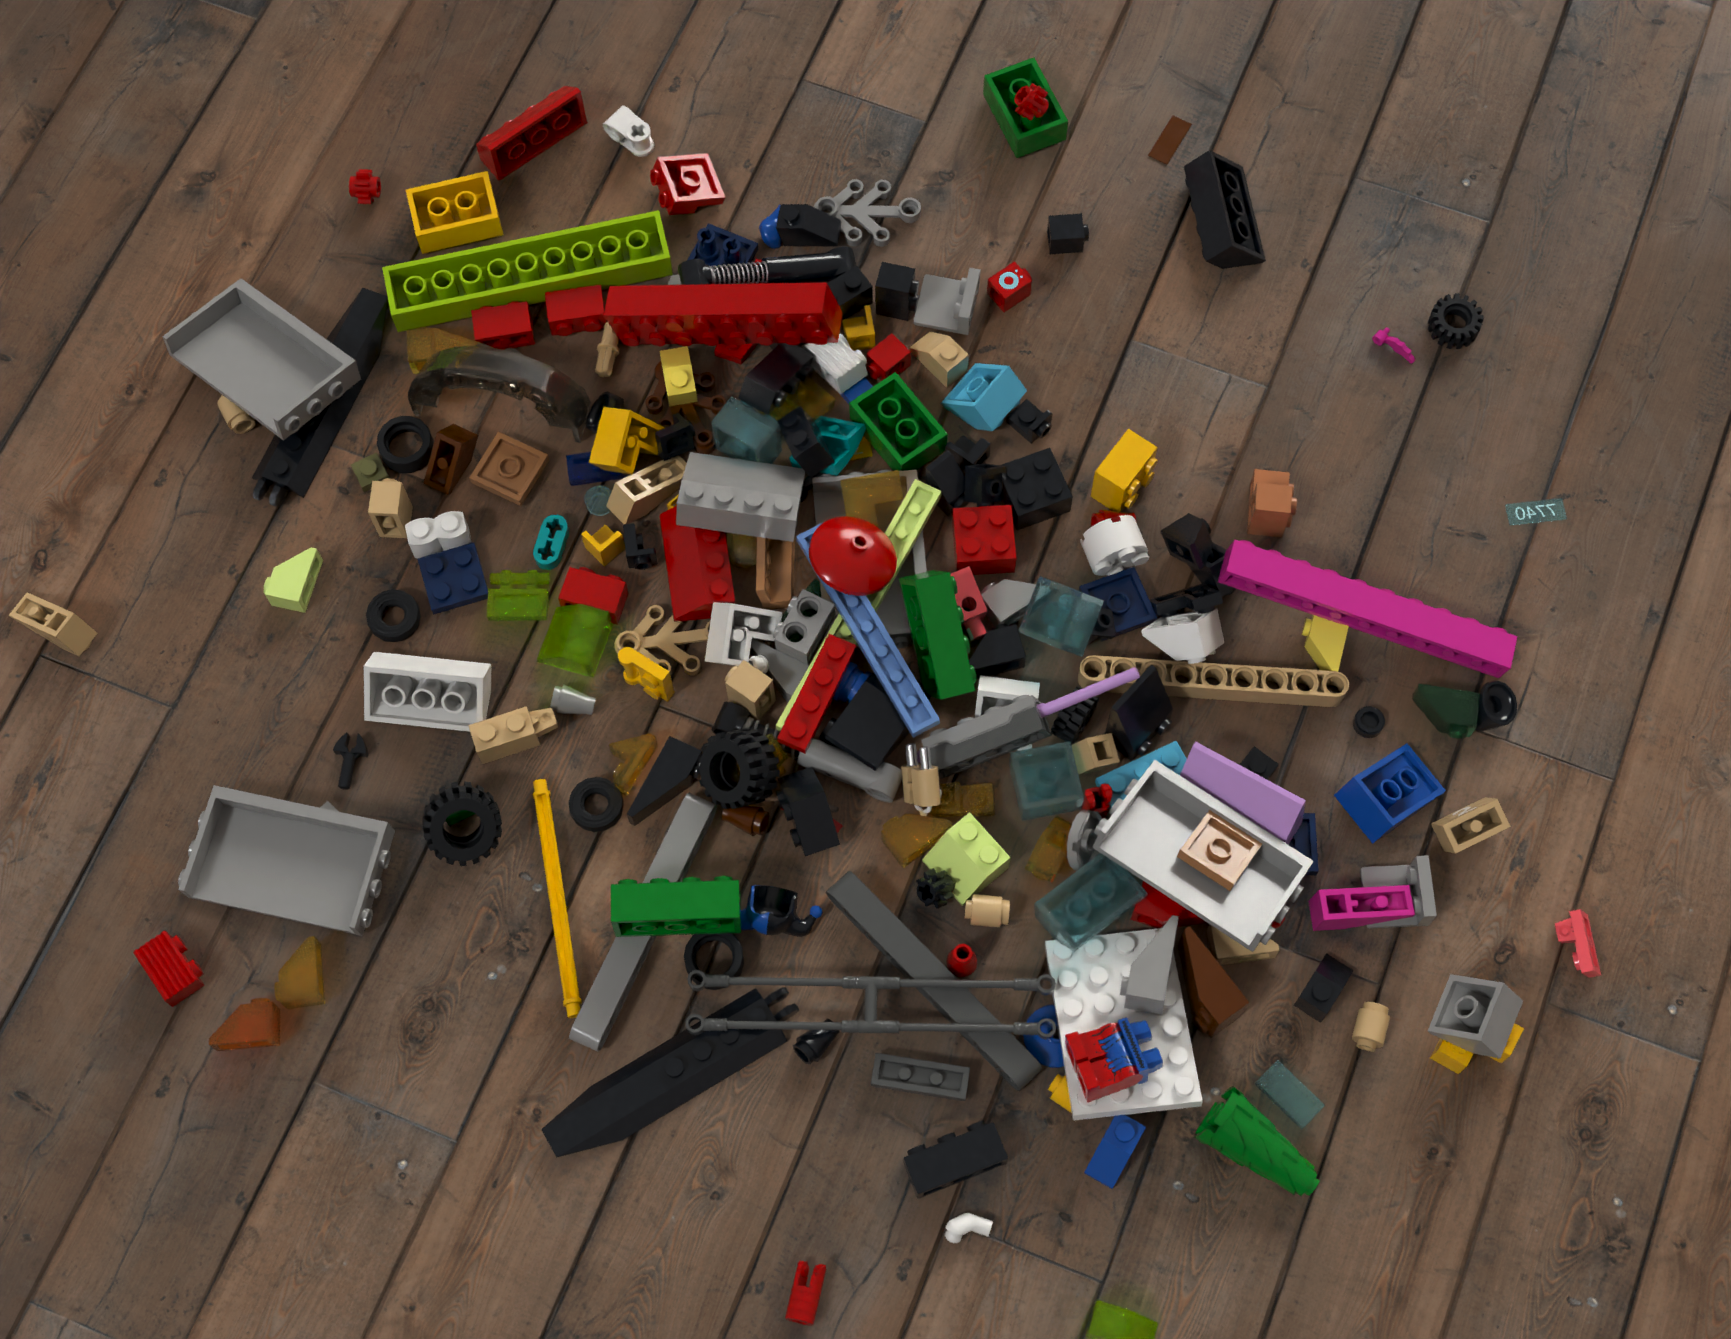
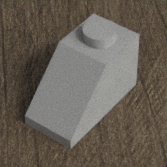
M1003 579L997 584L993 582L981 591V596L987 608L986 616L994 626L1001 624L1013 625L1048 601L1049 589L1044 585Z

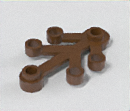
M661 361L655 367V376L658 384L653 395L648 396L645 401L647 411L651 414H659L663 410V399L667 393ZM704 372L700 375L693 373L695 386H699L700 390L710 392L715 388L713 374L709 372ZM708 379L711 380V383L704 385L702 381ZM697 393L698 402L670 406L665 418L660 419L657 424L661 426L674 425L673 415L680 413L682 409L686 419L692 423L695 429V436H693L695 451L708 455L716 449V438L713 432L704 428L693 405L709 409L716 415H721L727 410V401L721 395H715L711 398ZM652 402L659 403L657 407L650 406ZM717 402L723 403V406L719 408L713 405ZM702 437L709 438V440L706 442L699 441V439Z

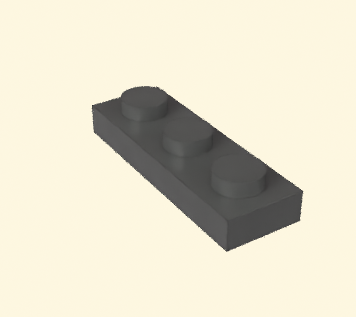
M876 1053L871 1086L965 1102L970 1068Z

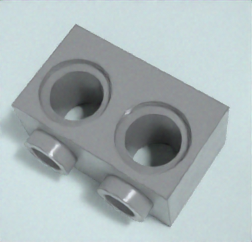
M802 589L798 597L794 596L791 599L787 608V613L789 614L784 622L780 621L777 624L773 638H775L776 650L808 665L836 613L834 603ZM807 609L817 611L816 615L812 617H806L802 613ZM793 634L803 636V639L799 642L788 640Z

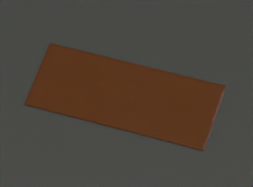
M1172 115L1148 156L1167 165L1192 124Z

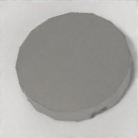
M1082 810L1072 822L1067 842V858L1069 866L1073 870L1086 872V869H1092L1099 859L1100 852L1092 848L1097 838L1094 830L1102 820V817L1096 811Z

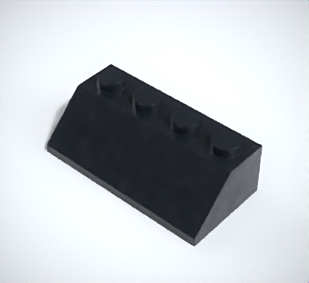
M1211 150L1184 166L1185 182L1190 192L1191 208L1195 213L1197 222L1196 230L1201 239L1202 255L1206 262L1222 269L1265 262V255L1243 166Z

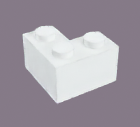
M713 602L705 662L739 666L743 660L749 662L752 638L762 641H775L773 633L777 624L781 621L782 612L732 603Z

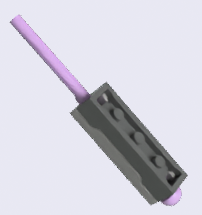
M1133 667L1046 704L1041 703L1033 695H1021L1014 698L1009 705L991 707L984 712V715L976 718L968 717L961 719L957 722V726L949 729L940 728L934 730L929 734V737L921 741L923 747H930L931 765L938 767L939 778L943 779L1052 736L1046 716L1139 679L1140 674L1138 669ZM919 751L917 752V761H918V763H920V752H919Z

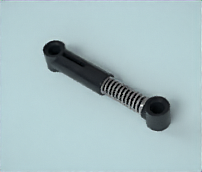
M848 246L834 248L827 253L763 258L761 263L758 261L756 263H738L737 265L733 263L727 266L725 264L722 266H709L702 259H690L679 264L678 273L681 285L758 284L759 281L760 283H811L832 281L857 265L853 249Z

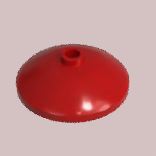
M840 516L829 519L815 530L809 543V558L816 574L827 585L845 594L855 596L874 594L888 585L896 570L897 557L890 539L877 526L861 518Z

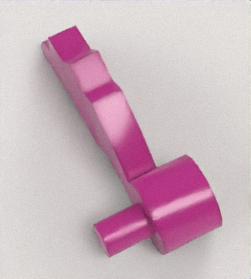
M1386 327L1384 330H1378L1372 337L1375 344L1379 346L1383 345V343L1388 344L1411 364L1415 361L1412 350L1404 342H1401L1396 337L1387 335L1390 332L1389 328Z

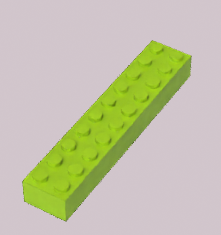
M659 210L382 267L390 313L397 332L472 317L471 310H476L483 306H501L513 301H527L528 305L546 302L545 292L600 284L603 290L608 289L609 286H623L673 275Z

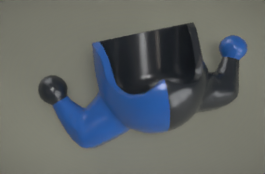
M752 885L747 907L741 910V930L755 929L764 935L785 933L804 937L809 934L816 919L822 916L823 910L820 906H812L810 914L805 919H800L796 914L797 892L774 886Z

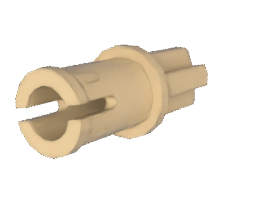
M608 322L604 324L602 341L597 346L599 354L595 372L600 377L611 376L615 356L619 355V337Z

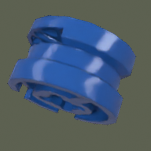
M850 662L833 699L850 703L872 673L867 671L866 674H863V671L858 669L857 664Z

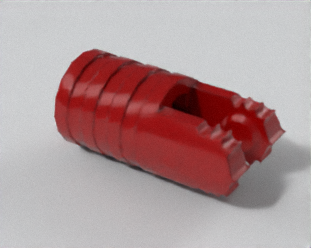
M1104 783L1100 787L1086 789L1081 811H1096L1102 818H1105L1113 795L1110 785ZM1101 803V807L1096 809L1095 804Z
M805 1261L798 1262L785 1314L786 1320L802 1325H814L827 1270L826 1265H815L809 1287H806L809 1266Z

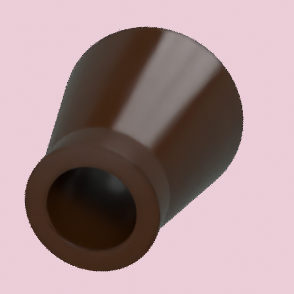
M744 806L735 809L724 808L722 820L729 822L751 836L756 834L763 835L769 823V812L764 811L763 807Z

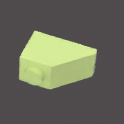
M311 547L273 568L271 577H268L264 583V594L272 606L303 613L306 612L323 563V559L316 548Z

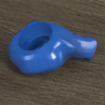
M780 205L759 226L762 240L772 249H777L782 244L776 229Z

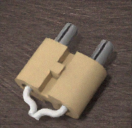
M906 744L907 764L901 765L904 802L914 803L915 808L920 812L921 818H927V813H930L932 806L941 804L942 792L939 786L938 767L931 765L930 747L924 746L919 749L920 763H918L916 744Z

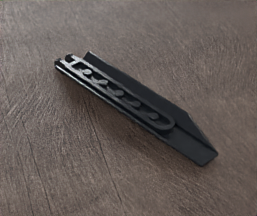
M362 288L327 338L329 342L356 360L361 380L284 441L277 435L273 437L252 476V479L258 480L253 491L254 499L262 500L271 484L275 486L270 495L269 504L275 507L280 505L287 490L293 491L302 498L305 497L380 356L388 296Z
M755 988L706 1018H726L728 1021L784 1022L795 1015L799 1008L796 1004L788 1005L774 1016L769 1007L784 1000L789 995L787 988H780L769 994L765 999ZM701 1021L690 1028L698 1029L701 1026ZM686 1029L590 1086L541 1130L557 1158L623 1141L788 1041L782 1029H727V1031H703L699 1035H692Z

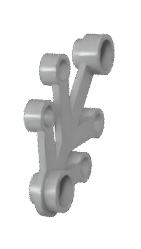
M858 179L849 181L847 187L834 198L829 196L822 197L814 205V208L821 211H831L827 214L841 220L840 231L846 236V242L850 246L861 244L862 231L857 227H852L843 217H853L873 235L875 245L884 247L890 242V232L888 229L880 227L870 217L901 218L906 223H913L921 215V204L915 198H905L900 202L899 206H871L879 198L886 199L890 196L891 184L887 180L877 181L875 187L853 205L844 204L850 198L857 199L863 195L864 186ZM853 187L860 188L858 191L851 190ZM881 187L887 188L886 191H879L878 189ZM911 211L914 214H906V212ZM855 234L858 235V238L852 239L849 236ZM884 235L886 238L879 239L877 236Z

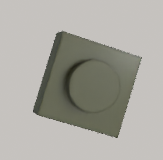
M377 453L350 464L363 492L371 490L372 481H382L389 478Z

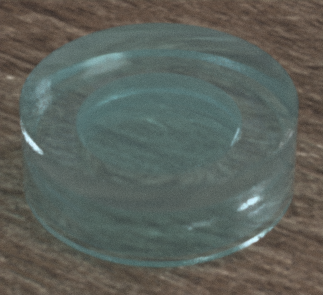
M602 485L591 487L584 497L587 510L596 516L608 514L610 510L606 507L611 490Z

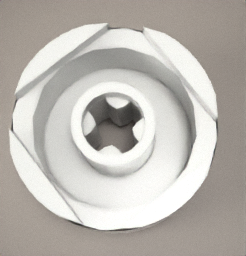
M1122 515L1120 516L1121 521L1114 523L1111 518L1103 520L1090 527L1083 534L1085 540L1080 539V543L1095 575L1109 576L1132 566L1142 565L1149 560L1148 548L1133 516Z

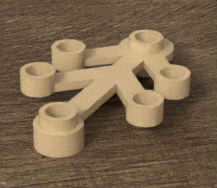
M652 605L647 609L646 616L633 631H624L615 639L614 648L617 655L627 643L635 644L634 650L658 665L666 666L671 675L670 663L664 659H657L646 650L658 648L680 663L686 674L694 676L701 670L699 658L687 654L676 645L708 641L710 621L704 629L675 632L683 621L674 622L672 615L656 635L645 637L653 625H660L665 619L663 608L659 605ZM653 612L661 613L660 617L656 619L650 616ZM690 662L697 663L694 669L686 667Z

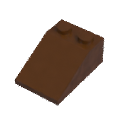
M1189 926L1184 929L1177 946L1191 1013L1194 1016L1192 1020L1201 1033H1207L1212 1038L1240 1018L1249 1001Z

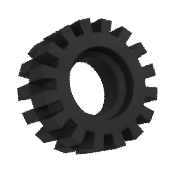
M1455 293L1452 299L1451 295L1448 294L1445 295L1444 300L1440 298L1437 304L1434 305L1428 319V331L1432 332L1431 337L1433 340L1439 338L1437 344L1442 346L1446 342L1448 343L1446 347L1448 349H1451L1453 344L1456 345V349H1461L1463 344L1467 347L1471 341L1474 342L1482 327L1484 315H1481V307L1475 308L1477 305L1475 300L1471 303L1468 302L1469 296L1464 295L1463 299H1459L1460 294ZM1447 315H1457L1464 319L1466 326L1464 328H1454L1445 321V317Z
M1077 686V687L1073 690V692H1075V691H1077V690H1080V689H1082V688L1079 687V686ZM1095 696L1060 710L1051 728V733L1071 745L1074 744L1088 724L1090 717H1092L1099 698Z

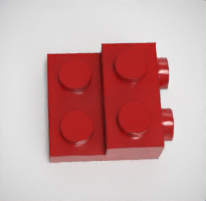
M708 153L657 157L654 167L650 171V181L653 186H658L660 191L658 197L661 208L667 209L669 215L695 213L697 206L723 204L725 195Z

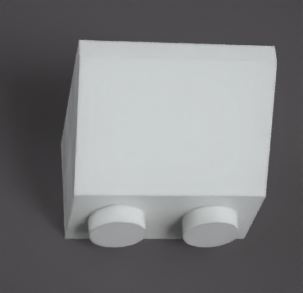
M1217 608L1202 614H1198L1196 611L1176 614L1166 618L1160 617L1141 630L1143 637L1176 661L1187 660L1188 664L1205 661L1206 656L1216 653L1215 650L1224 644Z
M980 675L975 718L984 715V712L991 707L1009 705L1014 698L1021 695H1033L1038 699L1040 683ZM1032 744L1016 750L1031 752Z

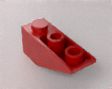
M1144 881L1130 919L1157 929L1162 928L1172 915L1179 916L1177 927L1207 923Z

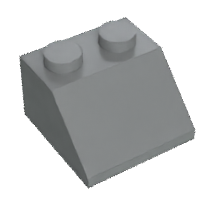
M1450 974L1428 1032L1473 1054L1501 1059L1523 1000L1505 983Z

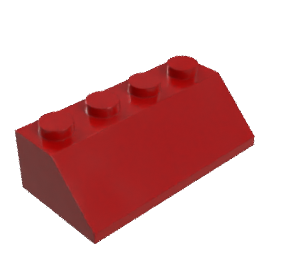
M564 86L557 91H553L547 98L536 105L528 107L524 113L513 120L507 121L501 128L492 134L485 135L476 143L480 160L498 181L587 124L581 91L577 87Z
M677 506L659 516L673 620L678 622L711 619L713 602L735 604L725 532L676 525Z

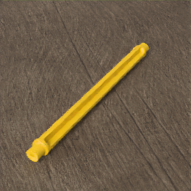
M538 779L533 781L534 793L532 796L535 800L564 997L563 1006L566 1007L567 1017L571 1019L577 1017L581 1009L582 999L579 995L552 815L551 792L548 790L547 781L545 779Z

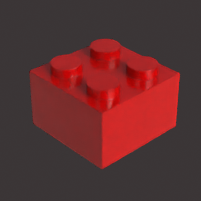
M1012 505L953 508L952 530L956 571L970 566L973 575L1015 573L1016 548Z

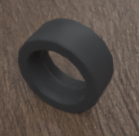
M399 416L390 419L382 426L377 436V447L383 462L391 470L399 473H413L421 470L429 463L434 441L428 426L421 419L413 416ZM404 432H415L421 436L423 444L414 455L396 457L390 452L389 445L397 435Z
M694 934L686 944L684 952L685 967L688 974L693 970H699L696 964V955L700 947L710 941H720L730 948L733 956L730 968L722 975H729V977L740 976L744 966V956L741 943L734 934ZM695 976L692 980L696 984L700 985L703 981V978L701 976ZM705 987V989H711V990H718V989L726 988V987Z

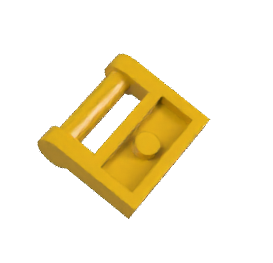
M624 647L618 652L619 662L625 669L623 676L627 684H640L644 687L643 690L654 699L658 700L660 697L667 702L671 699L675 692L668 670L633 648Z

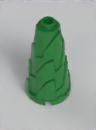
M1234 1086L1228 1088L1221 1095L1226 1100L1225 1104L1222 1101L1219 1104L1214 1103L1196 1130L1197 1135L1194 1137L1202 1144L1211 1146L1235 1163L1246 1166L1263 1178L1275 1182L1293 1195L1295 1193L1300 1196L1304 1193L1307 1196L1312 1194L1319 1184V1180L1316 1178L1317 1172L1314 1170L1315 1167L1276 1130L1275 1125L1255 1108L1241 1091Z

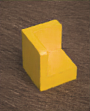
M868 305L864 306L863 317L843 320L844 335L853 351L875 347V331L871 308Z
M606 524L592 536L586 530L581 534L585 548L604 567L625 549L623 535L619 531L614 533Z

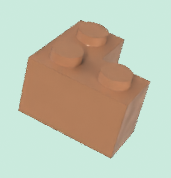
M1254 469L1250 483L1247 534L1282 538L1285 528H1290L1292 515L1296 513L1297 498L1293 497L1294 484L1289 483V472Z

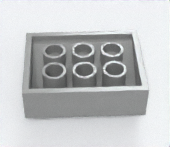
M690 452L677 500L676 525L794 542L805 471L802 468Z

